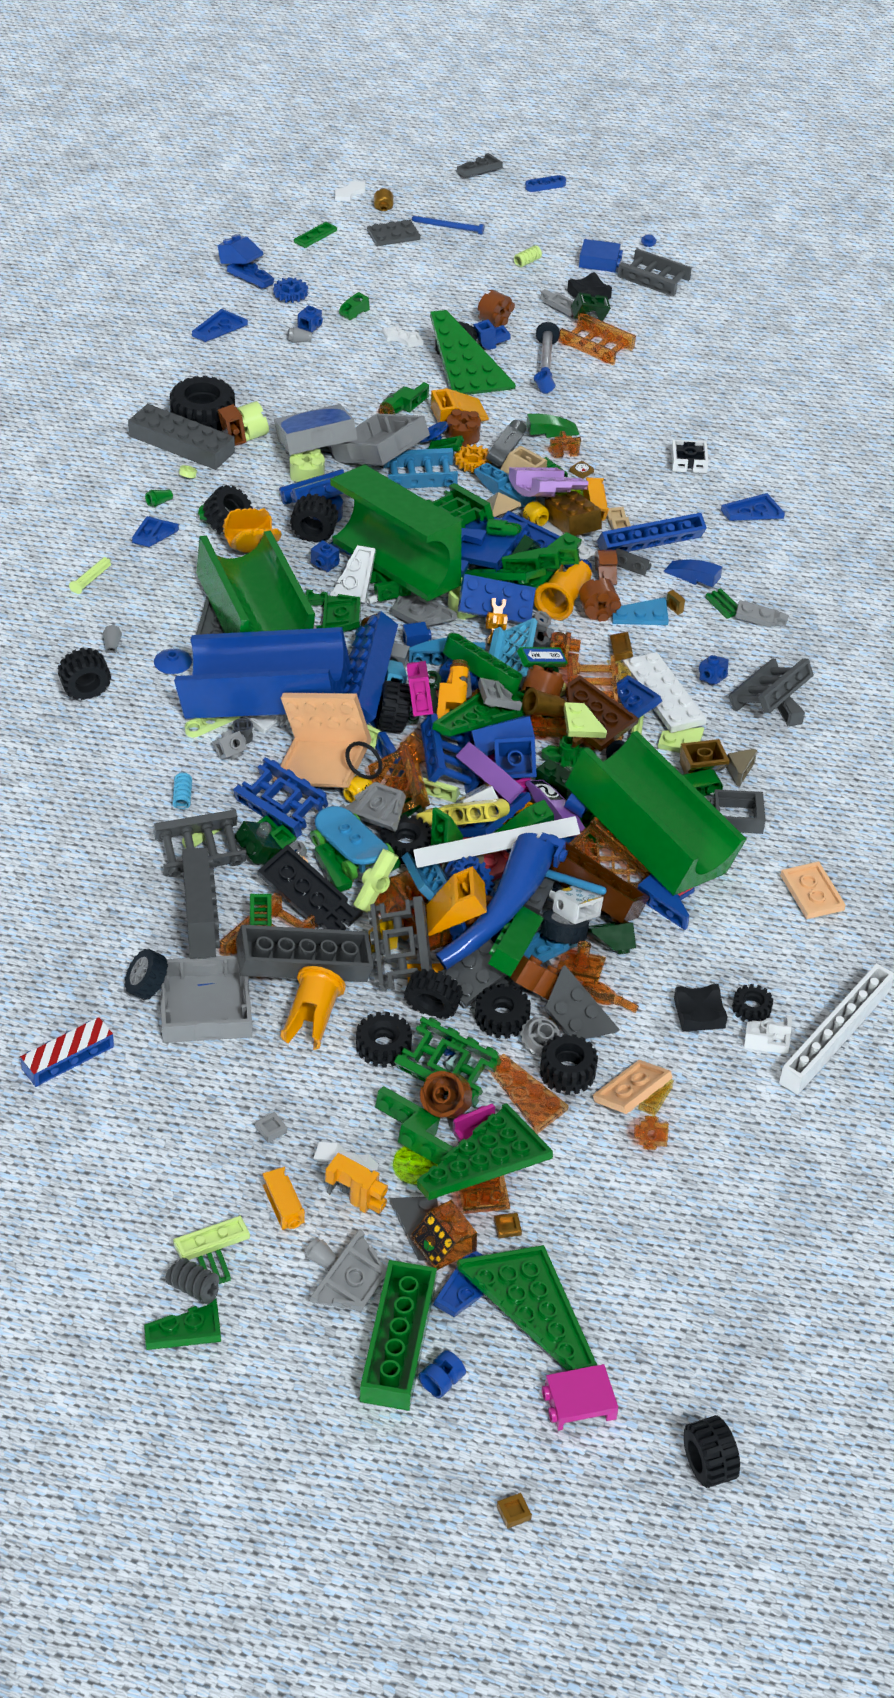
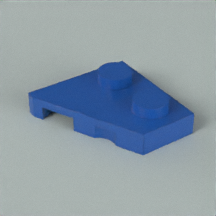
M146 516L132 536V543L150 547L176 533L179 530V524Z

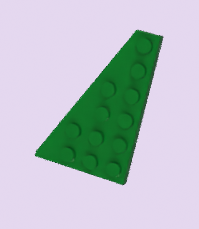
M505 1103L498 1113H492L486 1121H483L473 1130L472 1136L467 1140L463 1139L459 1142L458 1146L443 1156V1161L438 1166L433 1165L427 1173L418 1178L417 1188L428 1200H432L553 1159V1150Z
M544 1245L459 1259L457 1261V1269L567 1371L597 1366Z

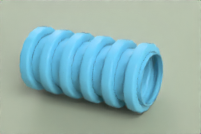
M179 773L174 778L172 803L175 808L185 809L191 805L192 777L187 773Z

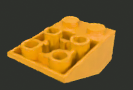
M448 388L431 391V410L438 423L442 421L447 422L448 416L455 409L469 412L476 411L479 413L481 421L489 420L478 398Z
M473 866L453 874L427 904L429 936L487 912L485 882Z

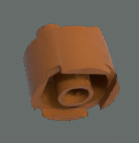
M491 289L489 290L490 293H485L479 302L478 311H480V316L478 315V318L482 321L488 319L495 327L505 326L508 323L511 312L515 308V303L512 302L509 296Z
M459 409L452 410V413L447 418L446 438L462 436L464 439L462 446L467 447V444L471 446V444L478 443L481 431L479 413L476 411H461Z
M601 577L600 580L595 581L591 579L580 588L579 599L587 617L592 620L598 619L599 622L607 621L612 616V613H616L621 607L616 589L607 578Z
M533 665V668L527 671L520 692L526 693L529 688H535L551 695L560 696L564 685L563 675L555 671L550 673L544 671V668L541 666Z
M437 1071L426 1078L420 1090V1100L424 1109L432 1115L453 1119L464 1114L471 1107L472 1090L470 1084L462 1075L447 1071ZM448 1091L447 1099H444V1095H446Z

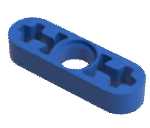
M556 175L530 179L525 182V190L536 192L562 188L566 186V177Z

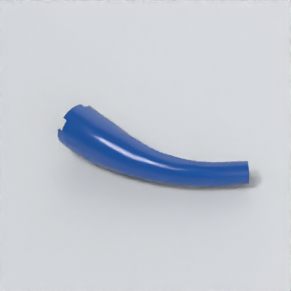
M523 833L518 836L517 840L513 843L500 883L487 906V912L480 915L457 939L436 953L437 959L445 970L468 957L488 942L533 896L542 884L555 854L554 846L548 839L543 841L537 838L536 833Z

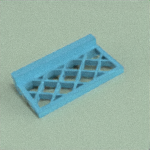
M532 618L507 630H503L501 627L495 628L489 653L520 672L523 677L526 676L529 667H524L521 660H518L520 657L516 651L522 644V647H533L538 621Z

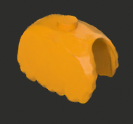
M255 508L235 509L230 511L227 518L224 519L223 532L229 546L243 553H250L258 546L264 531H271L277 542L282 535L278 528L272 529V519L265 508L260 510Z

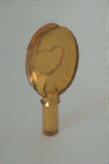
M586 980L582 983V986L597 1003L620 1005L634 1013L639 1009V1005L623 998V996L617 995L613 989L602 982Z

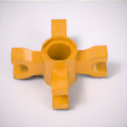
M491 598L493 612H488L486 617V629H491L490 635L487 638V644H491L495 628L501 627L503 630H506L508 617L507 614H502L503 608L506 606V599H502L501 606H497L495 604L496 598Z

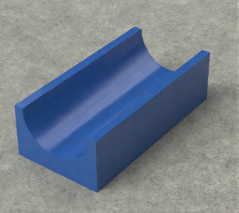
M342 627L192 635L190 639L193 651L192 675L176 676L174 682L185 719L284 715L286 712L281 700L283 693H343L351 663Z

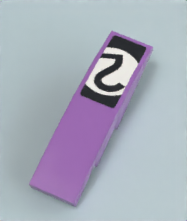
M530 780L525 783L536 803L542 800L546 801L554 814V820L576 816L580 834L574 836H583L587 830L580 818L564 807L566 800L556 789L544 780Z

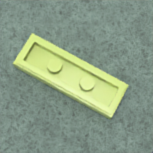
M240 1215L173 1239V1244L180 1259L187 1258L191 1260L250 1239V1233Z

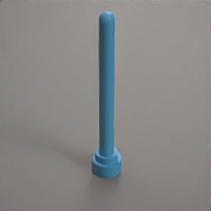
M550 869L545 876L600 895H604L607 892L603 886Z

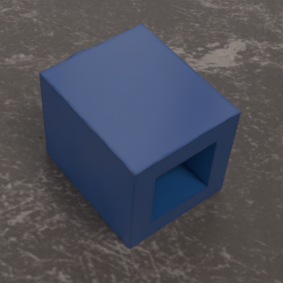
M425 622L403 624L402 638L405 645L412 647L432 639L431 630L427 629Z

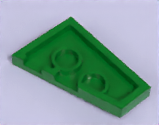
M217 1298L209 1305L197 1308V1306L188 1308L187 1313L179 1316L169 1315L145 1324L146 1350L221 1342Z

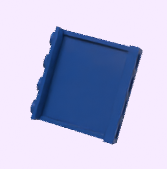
M494 517V519H498V520H507V519H502V518H496V517ZM476 519L466 524L465 527L468 529L486 530L488 521ZM507 520L522 526V531L516 536L487 535L482 545L463 541L461 543V559L469 561V564L495 568L496 572L499 569H503L502 557L511 555L524 535L530 537L528 523Z

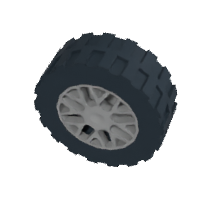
M553 909L543 913L544 919L540 930L544 937L565 944L581 943L587 939L589 920L574 924L553 912Z
M151 949L140 951L127 969L124 984L126 991L143 1000L154 996L161 988L167 975L168 964L165 956Z

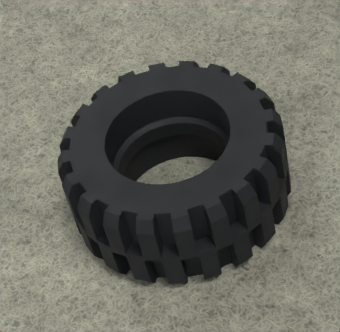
M193 376V378H186L183 382H178L170 392L171 413L218 431H222L218 409L232 404L235 405V393L232 387L224 380H218L216 377Z

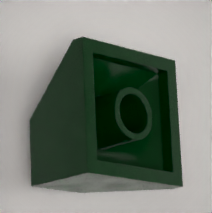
M611 922L590 925L587 934L610 950L617 951V954L630 953V949L636 948L633 922Z

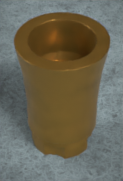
M529 688L523 697L522 707L526 715L563 717V707L567 701L564 698H560V696Z

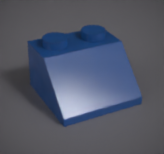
M240 234L232 235L231 238L224 239L222 243L217 245L221 264H247L264 255L263 251L247 236H241Z
M535 736L494 739V763L512 778L537 777Z

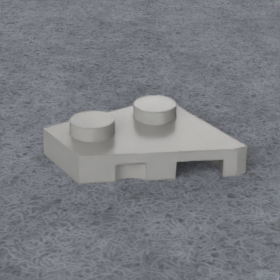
M485 678L479 679L478 687L484 704L489 707L497 706L520 711L522 703L520 701H513L511 699L513 694L505 689L499 681Z

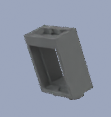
M715 789L714 797H710L709 802L719 812L720 807L753 808L754 818L724 816L740 833L763 834L766 821L763 792Z

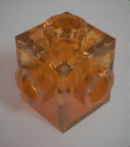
M645 1116V1119H639V1125H635L634 1139H638V1143L643 1145V1149L656 1150L657 1146L667 1147L669 1123L659 1120L657 1116ZM654 1130L652 1135H647L649 1131Z

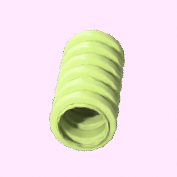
M534 245L516 254L514 262L519 267L526 266L534 262V260L540 259L542 251L538 246Z

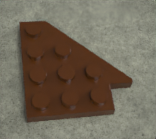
M579 675L567 684V702L584 703L607 730L606 738L571 737L573 748L586 741L601 751L637 725L638 717Z

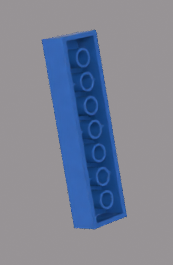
M382 611L376 616L372 615L367 624L360 626L355 632L356 638L352 643L353 649L349 655L351 667L343 693L357 694L366 724H369L376 718L383 683L398 624Z

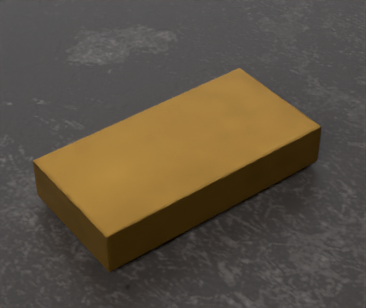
M622 632L610 635L615 661L632 658L633 652L629 633Z

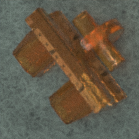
M561 431L560 436L550 439L548 451L552 452L554 458H562L564 455L563 451H569L570 457L579 456L581 437L572 438L571 435L566 436L565 431Z

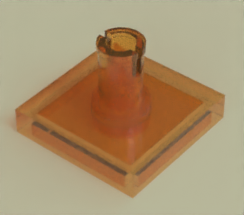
M579 941L577 951L570 949L562 953L557 969L561 970L566 965L578 981L594 985L599 984L606 957L590 954V942Z

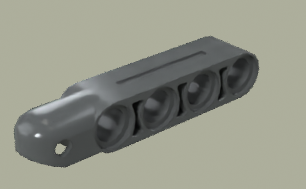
M513 420L492 446L486 459L501 468L508 454L515 449L523 437L526 425L520 420Z

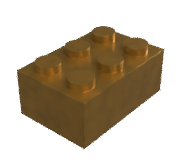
M577 491L545 499V507L549 511L548 521L562 532L577 536L602 529L601 509Z

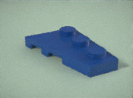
M255 263L230 264L227 266V272L235 277L244 279L248 283H253L259 288H266L274 284V277L265 270H259L258 265Z
M220 309L192 330V336L206 342L247 326L248 319Z
M768 493L721 505V512L729 521L784 519L785 512Z
M629 675L613 685L623 707L638 718L663 702L659 694Z
M469 1247L462 1259L482 1256V1254ZM456 1267L433 1305L452 1317H456L485 1294Z

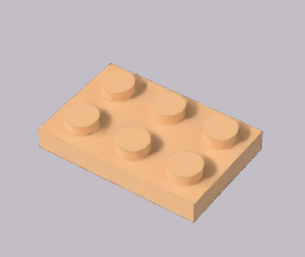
M819 861L781 870V878L806 919L845 910L846 904Z
M638 1060L594 1093V1101L627 1114L673 1078L672 1073L665 1068Z

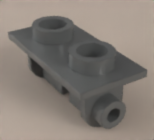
M616 548L618 567L643 576L646 575L647 570L651 569L652 564L649 563V559Z

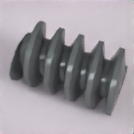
M181 1258L177 1263L173 1264L165 1276L168 1285L180 1289L182 1292L195 1297L205 1304L212 1303L218 1294V1274L211 1273L210 1270L204 1269L203 1266L197 1265L187 1258Z

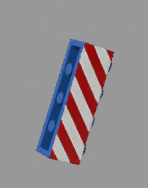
M100 1017L88 1021L84 1025L68 1031L64 1035L20 1056L22 1070L33 1085L37 1087L113 1048V1033Z

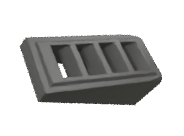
M537 625V639L543 641L544 636H547L548 638L551 637L552 640L554 630Z
M789 696L777 708L787 726L802 725L805 712Z

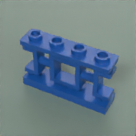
M340 469L280 487L282 503L285 505L296 503L298 499L300 500L303 495L306 497L307 494H318L321 497L323 495L326 497L325 499L343 494V492L330 485V479L343 474L344 470Z
M265 757L262 760L263 765L258 766L259 773L261 774L259 779L252 786L245 781L242 783V786L238 784L233 789L235 798L262 817L267 815L278 827L283 824L298 838L302 835L301 829L307 827L303 817L312 807L318 811L323 809L322 806L326 808L328 806L327 795L322 789H316L311 786L306 779L298 778L290 769L282 768L277 761H271ZM273 775L278 779L271 785L268 782L273 778ZM283 788L292 795L283 804H280L272 798ZM262 789H264L265 792L261 796L262 799L256 796ZM302 794L308 797L303 804L298 802L303 797ZM294 808L296 811L292 814V818L287 816L286 814Z

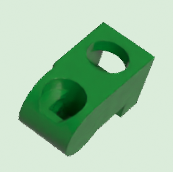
M357 292L341 305L339 314L352 320L361 312L369 311V297Z

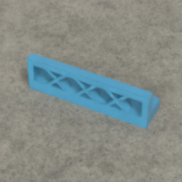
M408 852L401 857L418 890L429 901L448 881L439 864L417 868L415 859Z

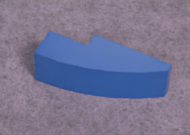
M702 560L672 561L664 572L694 585L700 582L713 588L721 578L723 566Z

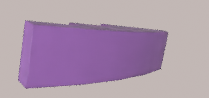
M468 742L456 755L459 761L486 784L491 785L494 791L510 804L524 790L519 783L472 743Z

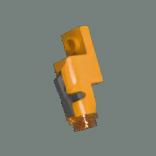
M453 660L450 665L447 682L440 683L437 708L438 719L450 712V709H455L466 702V699L472 696L468 662L465 660Z

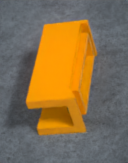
M586 477L588 485L587 490H583V495L601 509V520L605 521L609 508L607 507L603 484L604 478Z
M285 1167L262 1173L266 1184H263V1188L282 1230L287 1228L295 1229L302 1223H305L304 1208L302 1209V1205L288 1175L285 1176Z

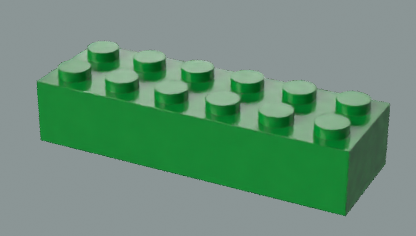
M389 1260L360 1385L361 1403L410 1411L436 1287L437 1268Z

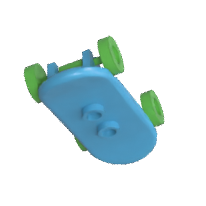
M330 806L322 809L316 815V830L310 832L312 843L317 847L325 844L326 839L341 855L348 859L342 862V870L351 880L358 878L357 869L362 874L365 872L366 867L375 864L383 848L394 853L392 847L388 843H384L364 825L357 814L343 807Z

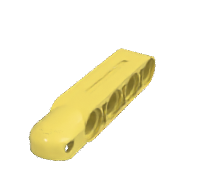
M492 799L448 804L438 809L449 815L456 825L496 821L509 814L510 806L504 799ZM433 808L415 815L416 819L422 818L423 823L427 822L429 827L432 826Z

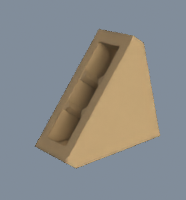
M499 492L486 500L490 503L493 516L496 518L522 506L520 502Z

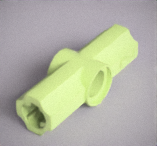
M384 848L382 849L373 868L367 869L362 876L364 885L353 903L355 907L367 913L371 910L370 904H374L378 895L388 889L390 885L388 877L399 856Z

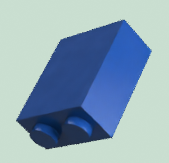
M584 239L580 253L579 268L616 272L623 256V250H620L621 244Z

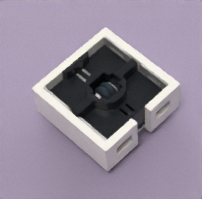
M672 439V471L687 472V470H691L695 473H707L709 462L707 441Z

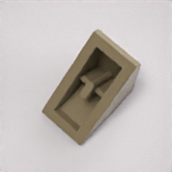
M756 749L728 753L730 762L726 768L735 784L739 787L755 764Z

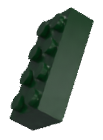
M524 535L512 554L541 548V544Z

